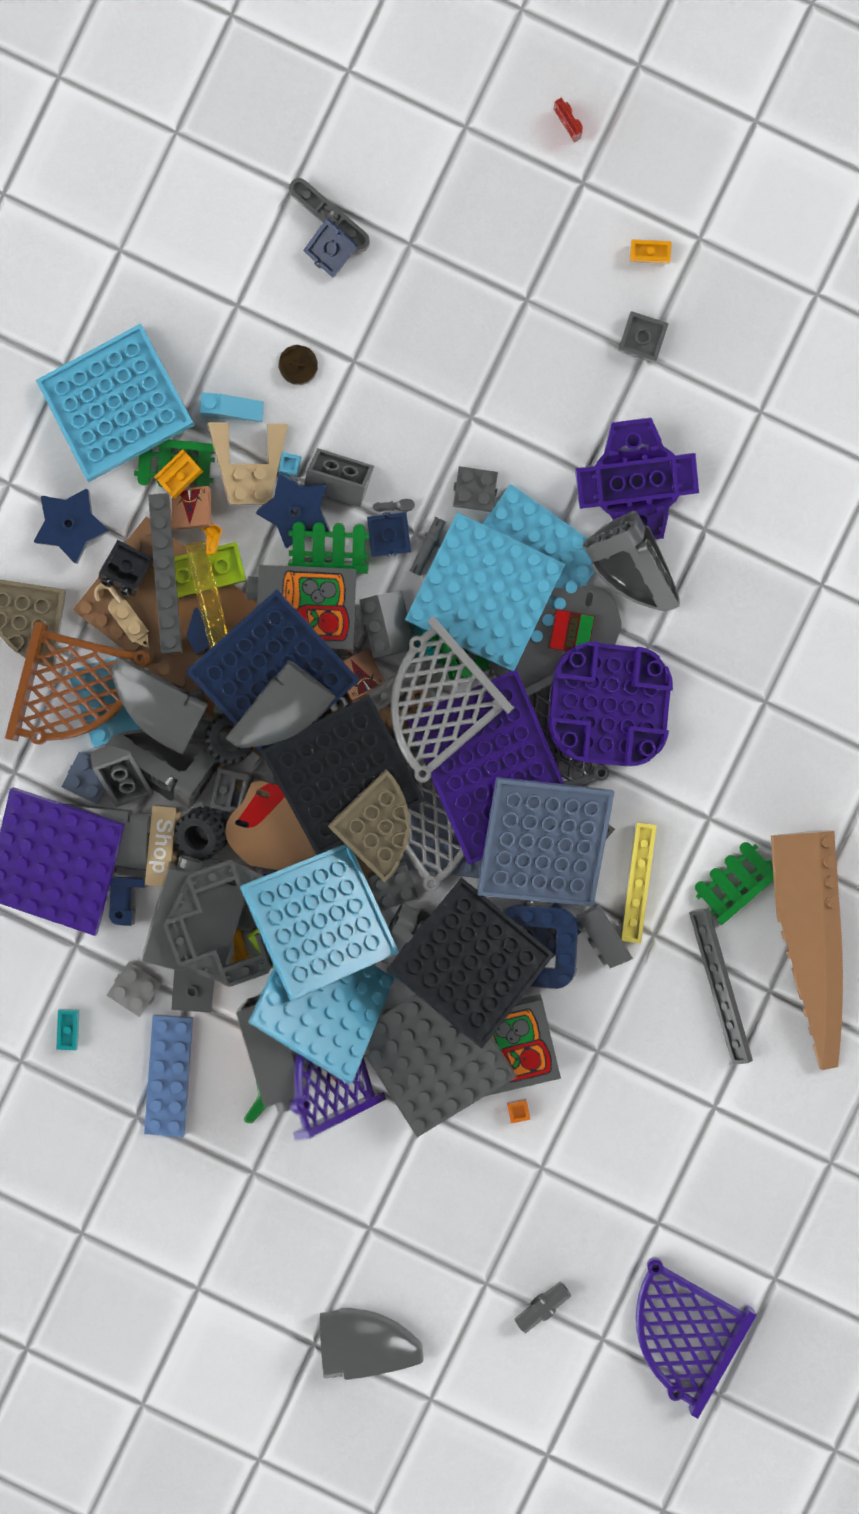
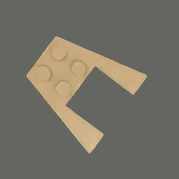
M208 422L207 426L210 430L213 448H215L229 505H264L272 498L288 424H267V464L230 463L229 423Z

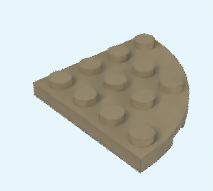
M0 579V637L16 653L26 658L35 621L48 625L47 631L60 634L66 590ZM48 640V642L57 650L58 642ZM43 644L41 655L51 652L50 649L45 644ZM55 655L45 658L52 666L55 665ZM39 660V665L46 666L41 660Z
M387 769L328 825L384 882L389 879L400 863L407 847L410 829L408 807L398 783Z

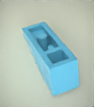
M201 392L200 413L203 417L255 422L263 421V401Z

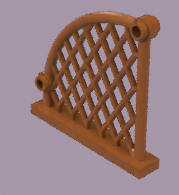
M35 621L5 739L18 742L19 736L29 738L34 744L43 745L47 741L78 737L100 727L115 716L124 705L116 694V688L111 689L106 681L113 679L112 669L109 666L113 665L115 660L105 663L97 652L116 657L120 656L134 661L136 665L142 668L150 664V655L145 651L133 653L47 631L48 625ZM48 640L68 644V647L56 650ZM43 644H45L51 652L41 655ZM73 646L92 650L93 653L80 656L73 649ZM70 651L76 658L66 661L60 654ZM55 655L62 663L52 666L45 658ZM141 656H144L143 662H140ZM95 657L100 665L90 667L85 660ZM39 660H41L47 666V668L37 671ZM81 662L86 669L76 672L70 664ZM66 666L72 674L62 677L56 669ZM105 668L111 675L101 678L95 671ZM52 671L57 679L47 681L42 674ZM91 673L97 680L87 683L80 675ZM35 675L43 683L33 686ZM76 677L82 685L72 687L66 680ZM62 682L68 689L58 692L52 685ZM101 684L107 691L97 694L91 686ZM48 687L53 694L44 697L37 689ZM86 688L92 696L82 698L77 691ZM32 690L39 699L29 702ZM72 693L78 700L68 703L62 696ZM111 694L117 702L108 705L101 697ZM58 698L64 705L54 708L47 700ZM97 699L102 707L93 709L87 702ZM43 702L49 710L39 712L33 705ZM83 704L88 711L78 714L73 706ZM27 706L35 713L34 715L25 717ZM68 708L74 716L64 719L58 711ZM107 710V712L102 716H99L97 714L98 712ZM54 713L59 721L49 723L44 716ZM93 715L96 720L89 724L83 719V717ZM39 718L45 725L35 728L30 720ZM78 719L84 726L74 729L68 722ZM23 722H25V724H26L31 730L23 729V728H22ZM64 724L69 730L58 732L54 727ZM50 729L52 733H47L45 730ZM38 734L41 735L39 740L37 739Z

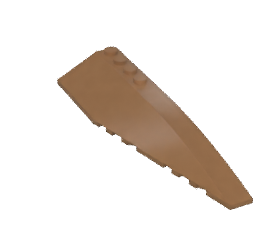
M816 830L771 835L776 916L783 929L781 931L782 938L787 943L788 950L786 952L788 958L792 961L793 977L799 998L803 1000L805 1007L803 1012L805 1017L808 1018L810 1025L808 1028L809 1033L813 1036L815 1042L813 1047L819 1069L836 1068L839 1064L842 1029L843 957L835 833L831 830Z

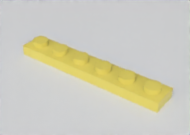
M636 822L621 931L622 941L641 943L657 827L654 824Z

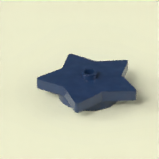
M280 472L274 497L257 509L256 514L277 526L285 548H289L293 544V536H289V530H293V525L297 521L304 523L305 531H313V526L317 522H322L325 525V531H330L320 508L326 484L304 486ZM296 508L299 513L293 512L292 509Z
M84 489L66 500L41 496L45 521L37 533L34 543L57 546L73 563L78 564L87 544L110 532L92 514L90 491L88 489ZM69 521H72L71 527H67Z

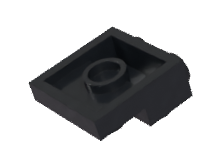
M117 540L100 569L98 578L101 579L100 582L106 587L113 585L119 588L118 591L124 596H135L153 562V557Z

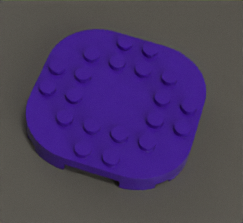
M586 642L568 650L559 659L552 679L549 731L554 744L564 755L580 762L628 767L642 765L651 761L652 758L661 752L669 734L667 723L670 691H673V680L668 666H665L658 654L639 646L631 647Z

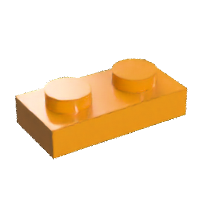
M632 239L630 262L669 264L672 241Z

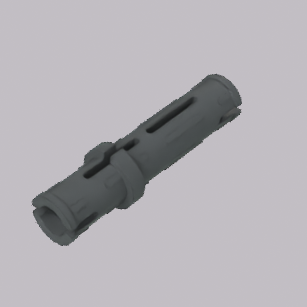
M434 517L428 533L426 532L424 535L425 539L411 569H409L410 572L421 576L436 542L438 543L440 540L439 535L446 521Z

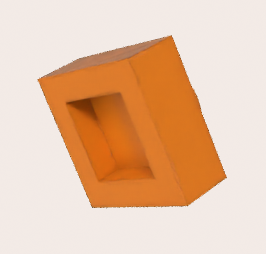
M526 1099L507 1102L511 1124L531 1120Z

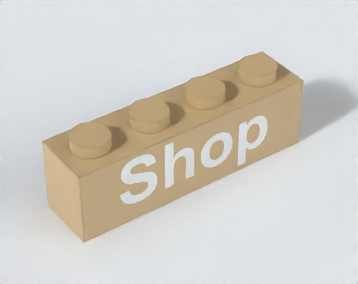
M152 805L145 885L161 887L168 862L177 863L178 851H175V839L177 836H174V831L177 830L175 826L182 818V812H179V807Z

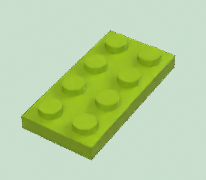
M237 542L218 546L217 552L214 555L207 554L205 549L175 557L178 598L247 582Z

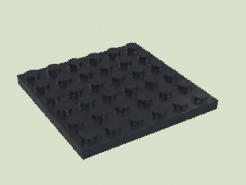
M369 694L320 718L296 735L270 744L260 750L316 855L344 843L328 825L386 769L398 783L408 809L425 801Z
M461 877L386 970L482 1049L554 954L485 896H479L478 890Z

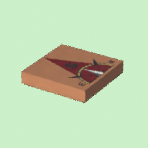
M211 487L186 488L175 499L172 498L173 530L211 527Z
M367 649L343 661L360 679L346 693L351 702L361 698L385 682L383 675Z

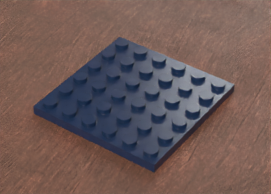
M278 589L270 594L186 670V673L235 725L274 676L277 677V674L288 660L297 664L336 696L325 711L360 681ZM269 745L259 746V747H256V748L260 751L261 749H263V748H265V747H267V746H269Z

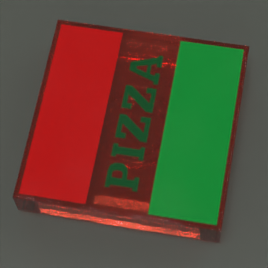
M555 609L548 648L568 651L577 645L590 642L595 616Z

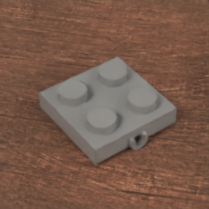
M128 962L121 974L117 975V978L114 980L115 983L106 996L140 1017L148 1004L151 1005L154 1001V995L162 985V982L133 963Z

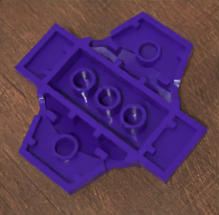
M652 417L611 422L604 454L594 466L575 468L579 509L600 507L611 516L612 520L629 512L636 511L644 526H649L655 540L664 539L669 516L668 512L672 504L677 501L679 496L699 493L696 453L675 455L664 447Z

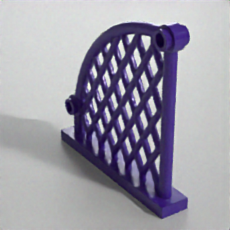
M299 1053L296 1054L294 1072L295 1099L290 1103V1109L293 1113L299 1115L302 1128L293 1132L295 1141L310 1139L386 1100L384 1092L374 1093L364 1056L352 1082L355 1085L353 1093L349 1089L350 1084L344 1083L328 1071L325 1078L320 1066L317 1068L312 1061ZM304 1061L308 1064L307 1073L303 1070ZM312 1070L317 1074L316 1083L311 1079ZM331 1075L336 1080L335 1088L330 1084ZM360 1075H361V1078H362V1082H363V1085H364V1089H363V1087L359 1084ZM303 1077L306 1079L305 1088L303 1087ZM321 1080H322V1081L324 1082V1084L326 1085V1086H325V1094H324V1092L320 1089V1082H321ZM310 1085L315 1089L314 1098L309 1094ZM340 1085L345 1090L344 1099L339 1094ZM329 1091L334 1094V1104L329 1099ZM358 1091H360V1092L363 1094V1096H364L363 1098H361V1099H359V1100H358ZM319 1095L324 1099L323 1108L318 1104ZM348 1096H350L354 1100V1102L349 1105ZM338 1100H339V1101L343 1104V1106H344L343 1108H341V1109H339V1110H338ZM310 1102L313 1104V1114L309 1111L311 1107ZM328 1105L334 1111L329 1115H327ZM317 1111L323 1115V1118L317 1120Z
M652 1257L647 1261L648 1271L642 1282L636 1304L635 1321L638 1342L649 1368L667 1389L669 1398L673 1401L683 1400L690 1404L688 1407L690 1414L698 1419L757 1314L748 1305L745 1306L743 1311L667 1269L659 1258ZM661 1274L667 1277L669 1281H655L653 1277L654 1275ZM673 1282L690 1290L691 1293L678 1294ZM650 1284L654 1285L658 1294L649 1295L647 1293ZM669 1285L674 1294H663L659 1286ZM695 1294L714 1305L700 1306ZM676 1298L681 1307H670L666 1299ZM681 1298H692L695 1306L686 1307ZM645 1299L651 1308H644ZM651 1299H662L666 1308H656ZM717 1307L732 1314L736 1318L723 1319ZM713 1310L718 1319H707L704 1311ZM688 1311H699L703 1320H693ZM658 1312H669L673 1321H663ZM674 1312H684L688 1320L678 1321ZM644 1313H654L658 1321L648 1322ZM725 1323H736L731 1333ZM695 1324H706L710 1333H700ZM711 1324H721L725 1332H714ZM676 1325L680 1334H670L666 1326ZM681 1325H691L695 1333L685 1334ZM644 1326H646L650 1335H645ZM651 1326H661L665 1335H655ZM713 1337L717 1346H707L703 1338ZM718 1337H728L723 1346ZM683 1338L687 1347H677L673 1339ZM688 1338H698L702 1346L692 1347ZM658 1339H668L672 1348H662ZM646 1340H653L657 1348L649 1349ZM720 1350L718 1356L714 1360L710 1351ZM695 1351H705L709 1360H699ZM675 1352L679 1361H669L665 1353ZM680 1352H690L694 1360L684 1361ZM651 1353H660L664 1361L655 1362ZM712 1364L708 1373L705 1372L702 1365ZM682 1365L686 1374H676L672 1366ZM687 1365H697L701 1373L691 1374ZM658 1366H667L672 1375H664ZM694 1378L705 1379L703 1380L701 1386L698 1387ZM679 1379H690L693 1387L684 1388ZM685 1392H697V1393L695 1394L694 1397H692V1396H690L689 1394H687V1393H685Z

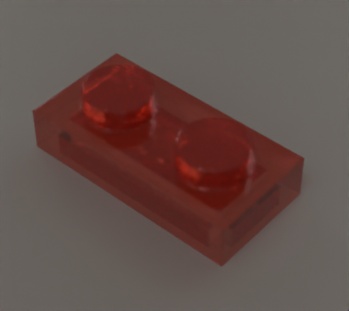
M561 97L554 102L553 110L575 143L582 137L583 126L579 119H575L572 115L573 111L570 104L564 102Z

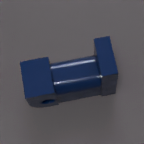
M114 876L111 879L109 919L113 924L123 926L135 924L136 909H132L133 887H147L148 885H145V878Z

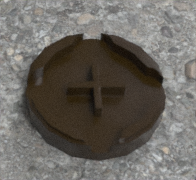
M292 345L281 353L278 368L281 376L288 383L304 385L315 378L318 371V361L315 353L310 348L302 345Z

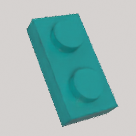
M59 1009L56 1050L76 1051L78 1049L79 1010Z

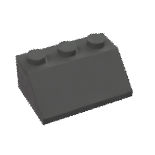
M317 448L307 469L304 486L326 484L324 496L361 507L374 466Z
M402 591L360 599L359 602L373 658H382L409 651V642L413 638L410 623L405 621L408 613Z
M108 745L90 752L92 768L115 807L153 794L152 788L130 751Z
M597 903L577 915L581 931H587L590 937L587 940L593 949L597 947L601 953L598 955V958L604 966L607 964L611 969L633 959L604 911Z

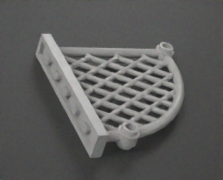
M434 616L427 621L431 628L421 637L415 636L410 640V649L399 666L391 694V720L395 738L405 759L415 771L416 780L422 783L427 782L433 770L502 710L509 714L514 709ZM436 633L441 638L438 641L427 642ZM417 641L421 643L419 648L414 647V643ZM443 642L451 649L450 653L439 654ZM437 645L434 655L424 657L426 647ZM416 653H420L419 658H414ZM454 654L462 662L461 665L450 666ZM447 658L445 667L434 669L437 659ZM432 660L429 670L419 671L422 661ZM417 662L415 671L406 673L410 663ZM464 667L473 675L460 679ZM458 670L455 680L445 681L448 671ZM443 672L440 682L430 683L432 674ZM428 675L424 685L415 686L418 676ZM413 677L410 687L401 688L403 678ZM475 679L484 687L480 690L471 691ZM469 682L466 692L456 693L459 683ZM454 684L451 694L440 696L443 686ZM438 687L436 697L426 698L428 688ZM423 689L421 699L411 700L414 690ZM487 691L494 700L482 703L484 693ZM408 692L406 701L399 702L400 693ZM479 694L477 704L467 705L469 696ZM464 697L461 707L451 708L454 698ZM449 699L446 709L436 710L439 700ZM434 701L431 711L421 713L424 703ZM419 704L416 714L406 715L409 705ZM404 706L402 714L399 716V707ZM493 706L480 720H476L480 708ZM475 709L472 719L462 720L465 710ZM460 711L457 721L447 722L449 713ZM444 714L441 724L432 725L434 715ZM429 716L427 726L417 727L420 717ZM414 718L412 728L402 730L404 720ZM470 723L474 724L464 734L457 738L460 725ZM455 726L452 736L442 737L445 727ZM440 728L437 738L427 740L430 730ZM425 731L422 741L412 742L415 732ZM410 733L406 743L403 734ZM454 740L449 747L437 755L441 742ZM436 743L433 753L423 754L426 744ZM421 745L418 756L414 758L410 747ZM435 758L426 767L420 766L418 763L420 759ZM420 771H426L427 775L425 778L419 777Z
M423 759L418 761L420 766L425 764ZM408 765L407 767L410 773H413V768L410 765ZM419 772L420 778H422V776L426 777V772ZM418 781L416 784L422 796L423 791L432 794L433 804L425 801L419 803L420 814L408 809L410 829L404 853L424 880V889L428 892H434L438 889L439 883L460 864L464 854L460 845L453 843L452 832L454 833L448 817L447 825L438 822V812L447 814L444 809L437 807V797L439 795L433 781L432 789L423 786V783ZM424 806L433 809L434 820L424 816ZM411 815L420 818V828L411 825ZM425 821L434 824V834L425 831ZM438 826L448 830V840L439 837ZM411 830L421 834V843L412 840ZM425 836L435 839V849L426 846ZM439 842L448 845L449 855L440 852ZM409 844L422 849V862L417 858ZM453 847L459 850L454 859ZM426 851L435 854L436 864L426 860ZM440 857L449 860V864L443 870L440 867ZM423 865L434 868L439 873L436 876H430ZM432 880L435 882V885L429 887L427 882Z

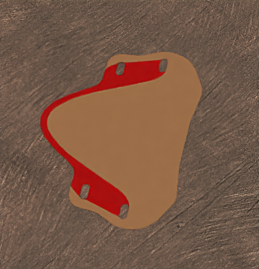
M265 781L252 783L244 801L230 815L226 824V839L232 850L251 866L282 870L316 856L280 787ZM256 791H266L270 796L268 798L258 796ZM242 820L248 822L249 826L247 828L237 826L235 821ZM355 854L371 892H373L368 874L374 871Z

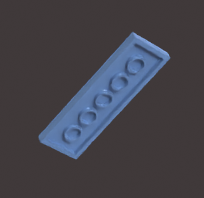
M155 1014L152 1017L144 1134L185 1136L193 1017Z

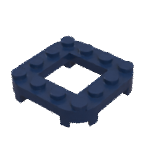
M518 904L504 910L503 912L520 926L557 929L555 968L545 967L530 987L559 989L567 986L577 973L579 923L575 916L563 907L554 908Z

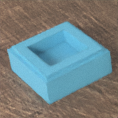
M282 452L278 473L282 472L283 474L298 477L302 457Z

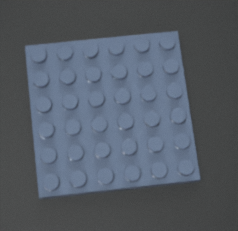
M496 777L477 889L478 895L594 906L615 792L610 789Z

